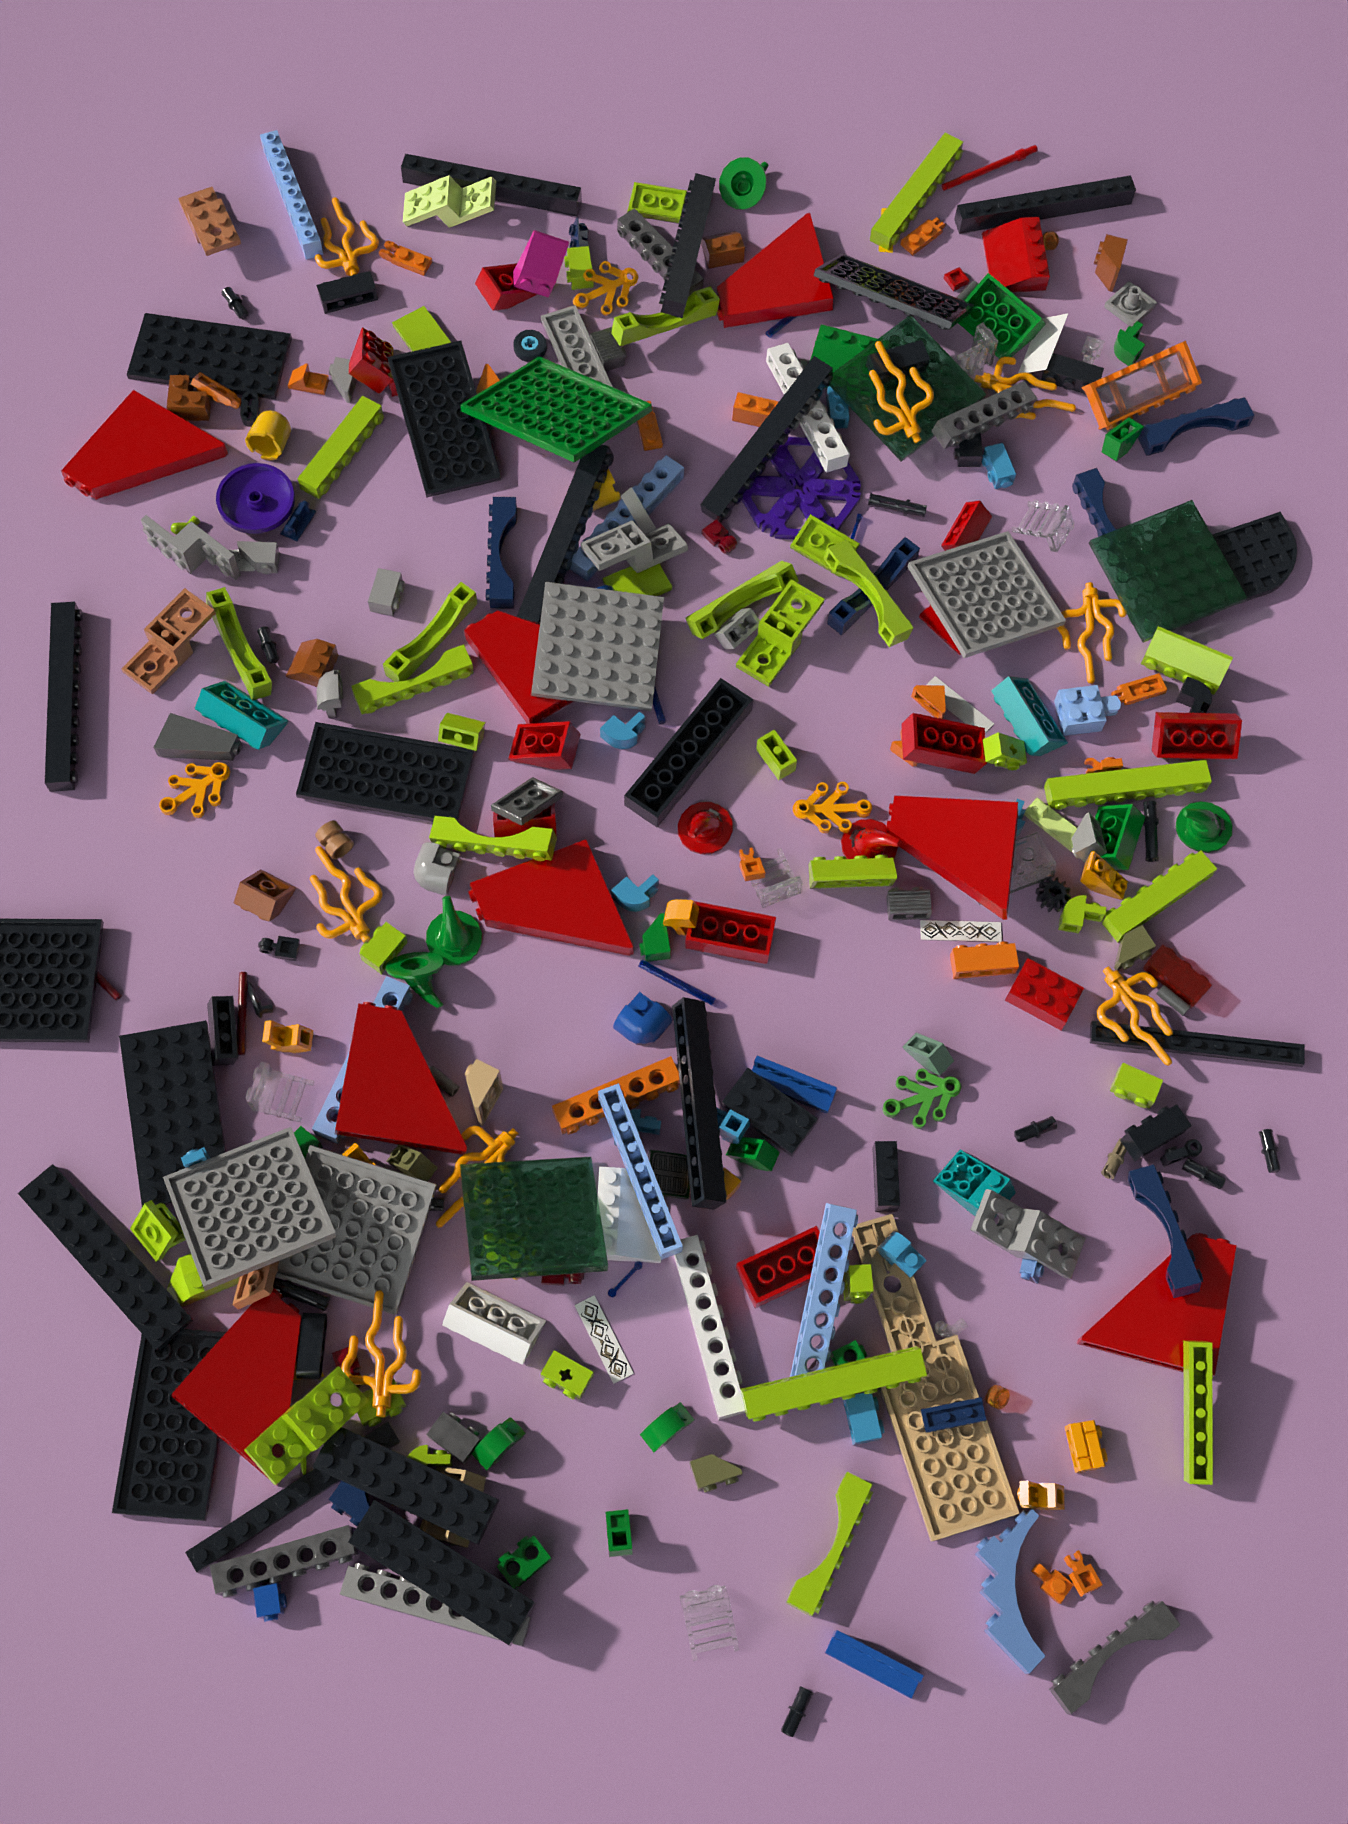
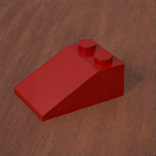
M517 263L482 267L475 285L493 311L509 309L538 295L514 287L513 271Z
M570 721L518 724L508 759L513 762L554 770L572 769L581 734Z

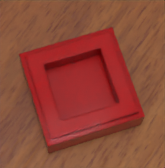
M960 267L944 274L943 279L953 291L969 284V278Z

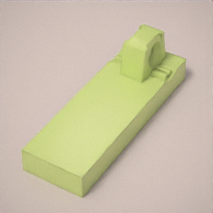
M1036 798L1026 809L1024 815L1072 852V837L1077 828L1039 798Z

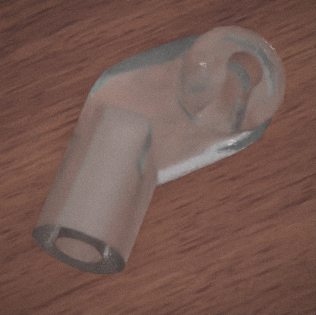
M962 1318L953 1325L937 1321L934 1325V1330L938 1336L948 1338L959 1335L968 1325Z

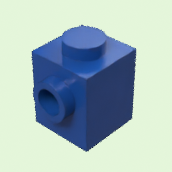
M275 1583L253 1588L257 1618H264V1622L278 1620V1615L284 1614V1608L287 1607L286 1595L281 1593V1585Z

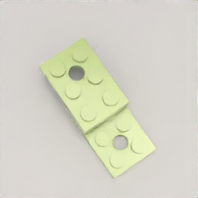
M448 175L405 193L403 223L406 226H410L437 215L450 228L494 211L496 180L493 177H489L461 188Z

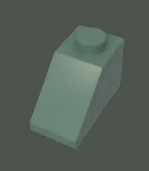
M915 1033L903 1046V1049L926 1070L937 1075L945 1072L954 1062L943 1043L919 1033Z

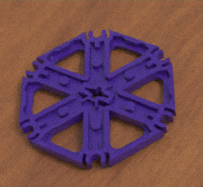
M788 437L787 442L783 446L780 445L777 449L774 459L770 460L780 477L757 475L752 488L744 492L741 501L758 529L761 525L762 532L767 528L772 529L770 536L773 537L775 535L776 539H795L801 529L787 528L785 524L798 507L806 520L811 514L839 531L860 501L861 493L854 491L860 490V479L849 462L847 467H843L847 474L845 480L819 479L825 470L815 451L800 469L788 451V447L790 445L811 446L806 437ZM796 484L799 487H803L802 491H800V489H796ZM751 496L780 498L768 513L763 514L758 510ZM819 500L846 501L847 503L839 515L833 518L827 514Z

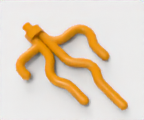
M334 197L332 203L338 219L347 227V231L342 237L344 250L330 242L332 231L328 220L322 217L320 222L324 230L323 244L326 249L338 254L340 259L324 261L320 254H316L315 260L321 268L331 269L343 266L346 275H356L360 270L356 260L357 257L375 251L378 248L379 240L369 230L367 222L362 220L360 221L362 232L372 243L352 251L349 240L354 234V225L352 221L345 217L339 199Z
M877 341L875 346L886 368L898 378L899 384L896 390V398L901 409L885 401L884 386L877 372L871 370L869 375L877 389L878 404L883 410L896 415L900 421L886 428L879 419H876L874 426L882 435H891L904 429L908 438L912 437L914 443L922 440L919 435L922 430L916 421V414L932 403L934 399L933 389L927 382L922 380L917 369L911 367L910 374L916 385L926 392V398L915 404L910 410L903 395L906 387L905 375L899 368L894 366L883 343Z
M1013 357L1000 358L996 363L994 375L984 372L983 376L975 375L974 382L981 383L980 387L992 389L996 393L1012 387V384L1020 380H1026L1033 386L1051 391L1057 389L1055 383L1038 380L1029 373L1021 372L1010 378L1001 377L1004 364H1016V359ZM1052 399L1035 401L1033 404V408L1052 407L1071 412L1076 410L1074 404ZM1029 411L1026 414H1019L1016 418L1034 420L1036 414Z
M1088 582L1085 584L1086 589L1082 591V607L1064 610L1061 613L1064 618L1078 617L1085 614L1086 630L1080 635L1077 645L1085 659L1087 681L1089 684H1093L1095 682L1093 658L1085 645L1086 640L1094 631L1093 615L1106 628V634L1103 638L1104 658L1106 661H1111V640L1114 636V627L1112 622L1101 614L1100 608L1117 607L1120 617H1125L1127 612L1125 604L1118 599L1099 600L1098 589L1094 588L1092 582ZM1064 625L1057 627L1056 629L1062 635L1064 649H1070L1069 631Z
M317 846L315 851L327 870L343 883L340 899L347 909L346 911L330 906L326 889L316 875H311L310 881L319 894L321 908L326 913L339 916L345 921L344 924L333 930H327L323 923H318L316 926L318 932L327 939H333L350 930L356 939H361L363 943L369 942L371 940L368 935L370 929L365 923L363 915L381 901L383 893L381 887L375 881L368 879L363 870L357 867L354 870L355 875L365 887L374 891V896L356 909L349 899L351 888L349 876L344 871L335 867L323 847Z
M1109 966L1103 970V973L1106 975L1104 981L1111 987L1113 996L1098 1007V1020L1105 1027L1113 1030L1122 1042H1127L1129 1036L1123 1028L1105 1015L1107 1010L1114 1007L1121 1000L1131 1013L1130 1028L1133 1034L1147 1042L1165 1065H1171L1172 1059L1151 1034L1140 1029L1139 1010L1132 1001L1147 1004L1151 1008L1152 1017L1166 1036H1171L1173 1030L1161 1016L1158 1003L1152 997L1138 994L1131 988V986L1140 981H1146L1152 988H1156L1158 981L1146 972L1137 973L1125 980L1118 970L1113 971Z
M470 1126L462 1132L461 1136L464 1141L468 1140L473 1134H476L488 1147L482 1152H471L461 1156L455 1164L453 1173L440 1185L439 1192L446 1193L458 1181L467 1162L486 1161L476 1172L474 1191L470 1195L459 1198L443 1213L435 1223L438 1228L443 1227L464 1205L474 1203L479 1199L483 1192L484 1176L496 1163L501 1172L510 1180V1185L507 1189L493 1194L483 1204V1210L489 1211L498 1201L509 1198L516 1192L519 1184L518 1177L505 1163V1154L516 1143L513 1139L519 1134L514 1128L508 1133L503 1131L496 1139L480 1126Z
M381 1290L375 1292L373 1321L365 1338L366 1347L376 1359L375 1378L365 1375L354 1376L350 1372L358 1352L359 1340L355 1335L349 1339V1351L341 1367L355 1385H369L373 1389L372 1407L377 1409L376 1417L386 1416V1409L391 1408L392 1394L414 1392L420 1386L422 1377L421 1371L415 1369L412 1373L411 1383L392 1385L393 1376L404 1365L407 1357V1349L402 1340L403 1317L401 1316L395 1318L393 1341L398 1356L395 1362L388 1367L384 1375V1354L374 1341L382 1323L384 1293Z

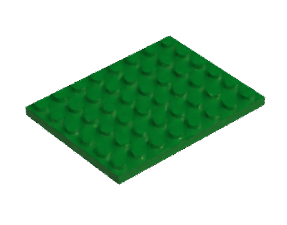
M539 356L462 403L461 412L569 461L576 462L652 412V404Z

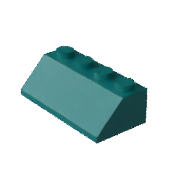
M1008 676L991 690L995 696V702L1004 711V717L1012 724L1015 735L1024 741L1025 751L1029 755L1042 756L1068 743L1028 678Z
M227 681L202 688L195 706V710L199 711L203 717L209 718L216 722L219 727L237 734L239 739L246 741L252 748L258 750L270 746L288 724L287 719L257 700L252 701L249 695Z

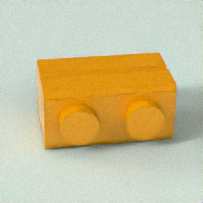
M1095 1420L1065 1426L1075 1473L1104 1468L1108 1457L1105 1448H1101L1099 1439H1102V1432L1100 1426L1096 1425Z

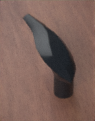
M248 982V991L256 1015L262 1018L265 1013H273V1005H261V1000L257 996L254 987Z

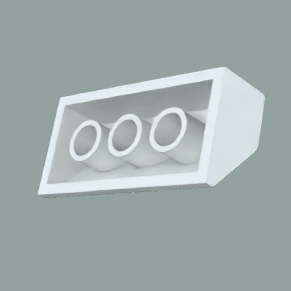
M466 1282L449 1304L442 1325L523 1365L531 1353L546 1320Z

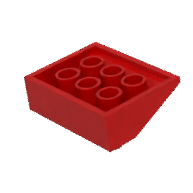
M1039 217L1019 218L982 232L987 269L991 276L1012 293L1046 291L1050 274Z

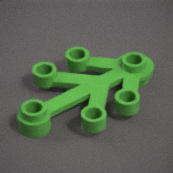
M924 1068L918 1069L915 1074V1079L918 1082L924 1083L927 1081L938 1086L929 1089L910 1081L906 1076H899L895 1083L896 1087L899 1090L908 1089L917 1093V1095L901 1101L895 1099L886 1100L882 1108L883 1113L887 1117L893 1118L899 1114L900 1110L922 1103L918 1115L912 1121L915 1128L921 1129L926 1124V1116L933 1099L942 1095L939 1106L932 1113L933 1119L940 1122L946 1116L945 1110L950 1098L956 1097L961 1091V1083L957 1078L948 1076L942 1079L928 1073ZM924 1073L926 1077L922 1079L918 1074ZM904 1080L906 1085L901 1086L898 1081ZM952 1085L954 1090L950 1091L946 1086ZM891 1106L895 1111L891 1113L887 1110V1107ZM940 1111L943 1116L937 1117L935 1112ZM921 1119L923 1124L918 1125L915 1120Z

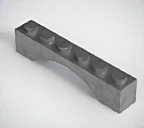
M1153 1600L1142 1608L1144 1613L1139 1617L1133 1615L1124 1622L1126 1627L1120 1632L1116 1629L1106 1637L1108 1642L1103 1646L1097 1644L1089 1650L1090 1656L1082 1661L1080 1658L1070 1666L1071 1672L1066 1676L1061 1673L1051 1681L1053 1686L1049 1690L1066 1714H1072L1090 1699L1097 1673L1114 1652L1125 1645L1140 1640H1163L1180 1626V1623L1163 1601L1156 1603Z

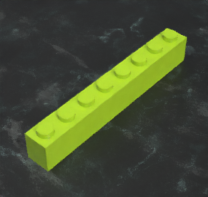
M946 132L942 135L872 227L871 242L887 250L892 245H896L902 232L905 233L911 220L914 221L918 210L926 205L927 198L933 196L937 185L942 184L946 173L952 171L955 161L961 159L964 152L962 150L963 141Z
M1200 760L1047 778L1044 790L1048 806L1061 810L1068 806L1083 807L1087 804L1095 803V805H1102L1111 801L1120 803L1128 799L1143 800L1146 797L1153 796L1155 798H1162L1170 794L1180 796L1187 792L1202 793L1208 789L1212 780L1207 761Z
M915 1346L741 1388L740 1390L747 1418L753 1419V1421H761L766 1419V1415L775 1413V1416L785 1415L789 1413V1409L797 1408L798 1411L811 1408L810 1404L819 1402L820 1405L833 1403L834 1398L842 1397V1400L854 1398L855 1393L863 1391L864 1394L875 1393L879 1387L886 1386V1389L899 1387V1383L908 1381V1383L922 1381L921 1377L927 1376L921 1348Z

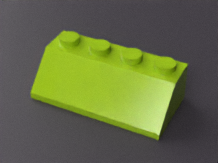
M1158 626L1141 665L1183 683L1187 676L1198 680L1209 688L1211 694L1215 695L1233 657Z
M863 855L855 856V859L837 856L834 857V860H826V857H815L808 864L810 889L892 886L897 880L894 859L888 858L887 855H877L871 859H867V856Z

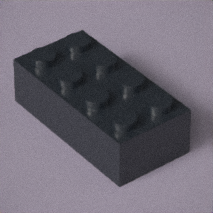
M749 1068L745 1070L722 1101V1106L748 1118L753 1129L791 1157L818 1122V1118Z

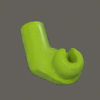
M192 516L187 523H173L171 531L177 535L191 521L198 526L200 520Z

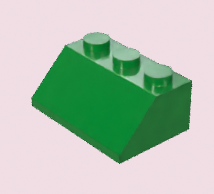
M1133 804L1099 806L1095 819L1100 823L1107 853L1100 857L1115 870H1129L1145 816Z

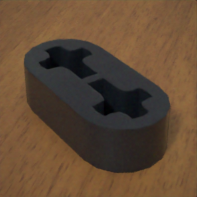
M247 391L241 398L240 416L245 426L252 427L259 416L260 400L256 392ZM249 412H251L252 416L250 417V419H247L249 417Z

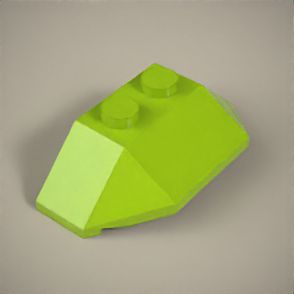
M190 1253L178 1259L167 1291L181 1307H184L237 1285L240 1277L205 1291Z

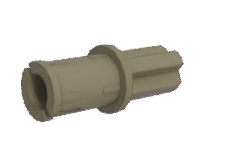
M1120 1139L1113 1151L1108 1153V1160L1101 1171V1174L1107 1179H1114L1118 1168L1124 1163L1123 1157L1127 1150Z

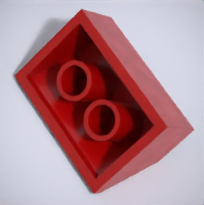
M555 803L523 825L493 812L494 837L513 836L531 827L553 829L557 836Z

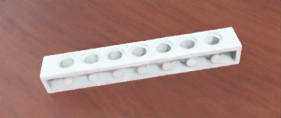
M789 343L767 349L766 362L783 394H785L804 367L802 363L798 362L794 349H791ZM820 400L814 401L809 413L806 416L803 415L800 419V425L826 473L847 467L850 451L843 444L842 436L836 431L832 418H829L825 405Z
M698 1235L680 1239L683 1249L681 1253L675 1254L674 1257L718 1420L744 1414L745 1408L739 1384H742L740 1371H735L733 1362H736L734 1349H729L727 1340H730L727 1326L723 1327L721 1318H724L722 1306L716 1303L715 1297L718 1296L716 1284H711L709 1275H712V1269L709 1261L705 1262L703 1254L706 1253L704 1241H699ZM694 1256L698 1259L699 1263L695 1266H690L686 1261L687 1258ZM695 1278H701L705 1284L698 1288L693 1285L692 1281ZM706 1299L710 1302L711 1306L708 1309H702L699 1307L698 1302ZM707 1321H713L717 1328L713 1331H708L705 1329L704 1324ZM712 1343H719L723 1350L720 1353H714L711 1351L710 1345ZM718 1365H725L729 1372L726 1375H719L716 1367ZM731 1387L735 1395L727 1398L722 1394V1389Z

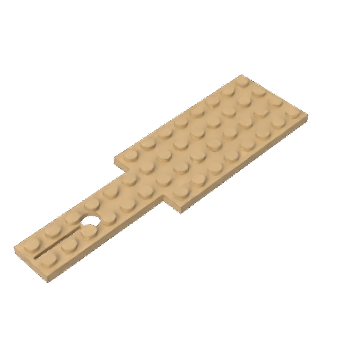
M889 1214L857 1224L856 1228H853L852 1236L854 1237L862 1265L871 1264L874 1290L872 1296L891 1352L915 1346L921 1348L927 1373V1376L921 1377L922 1381L916 1383L904 1381L899 1383V1387L886 1389V1386L880 1387L930 1541L933 1542L1018 1515L1019 1511L987 1421L930 1433L925 1431L921 1409L979 1398L958 1335L936 1341L914 1275L910 1278L895 1263L893 1265L889 1264L876 1251L877 1247L893 1231L899 1233L893 1214ZM888 1276L898 1278L901 1283L900 1290L895 1293L888 1292L884 1287L885 1278Z

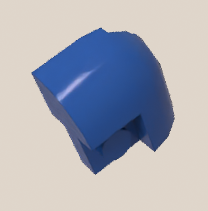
M639 992L621 1010L614 1022L613 1029L635 1044H647L655 1042L660 1038L673 1020L670 1014L657 1001L654 1003Z

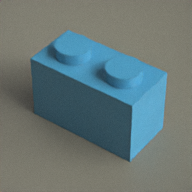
M872 1393L856 1394L854 1398L843 1400L853 1445L880 1440L884 1433V1426L882 1420H878L876 1413L879 1410L877 1397H873Z

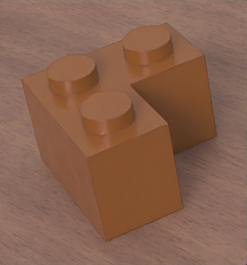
M170 375L167 410L186 421H209L211 404L207 392L193 391L189 375Z

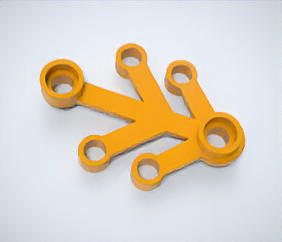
M603 261L599 266L600 272L603 274L610 273L619 278L610 280L595 274L593 269H587L583 274L584 279L603 286L587 294L578 293L573 299V304L576 305L577 309H584L589 304V301L607 293L604 304L600 308L601 313L607 316L613 310L612 301L616 288L623 285L621 295L617 298L616 304L620 308H624L628 304L627 296L630 287L638 282V273L633 268L620 270L611 266L610 262ZM607 265L608 270H604L602 266ZM587 272L592 274V278L587 277ZM627 274L632 275V280L627 278ZM579 297H583L585 303H581ZM620 299L625 300L624 305L620 303ZM604 306L609 308V312L604 311Z
M217 762L211 767L196 766L193 763L186 765L185 771L189 777H195L198 774L207 775L203 779L171 775L168 778L171 788L177 789L180 786L190 788L174 799L171 797L163 798L159 803L162 813L165 815L174 814L180 804L196 794L191 812L194 817L201 818L205 814L203 803L206 788L211 783H213L212 793L208 796V800L212 806H219L222 802L220 797L222 782L230 776V769L225 763ZM191 768H195L194 772H188ZM219 771H223V772H224V773L221 774V775H217V773H218ZM173 780H178L176 784H172ZM214 797H218L217 801H212ZM168 806H173L170 810H166ZM196 809H201L199 813H195Z
M820 782L817 784L816 790L806 800L800 799L794 803L793 813L799 819L807 818L818 827L821 833L825 834L830 831L831 823L826 819L821 820L815 814L822 813L836 824L841 832L847 833L851 830V821L842 819L836 813L856 812L859 817L864 818L871 814L872 804L865 799L859 800L857 803L834 804L841 796L848 793L849 786L846 782H839L836 790L822 804H814L821 796H825L828 793V785ZM824 787L825 791H820L818 788ZM839 787H845L846 790L841 791ZM861 805H866L868 808L863 809ZM804 806L807 809L802 811L800 810V807ZM826 824L828 828L824 829L821 825ZM842 824H847L849 827L843 828Z

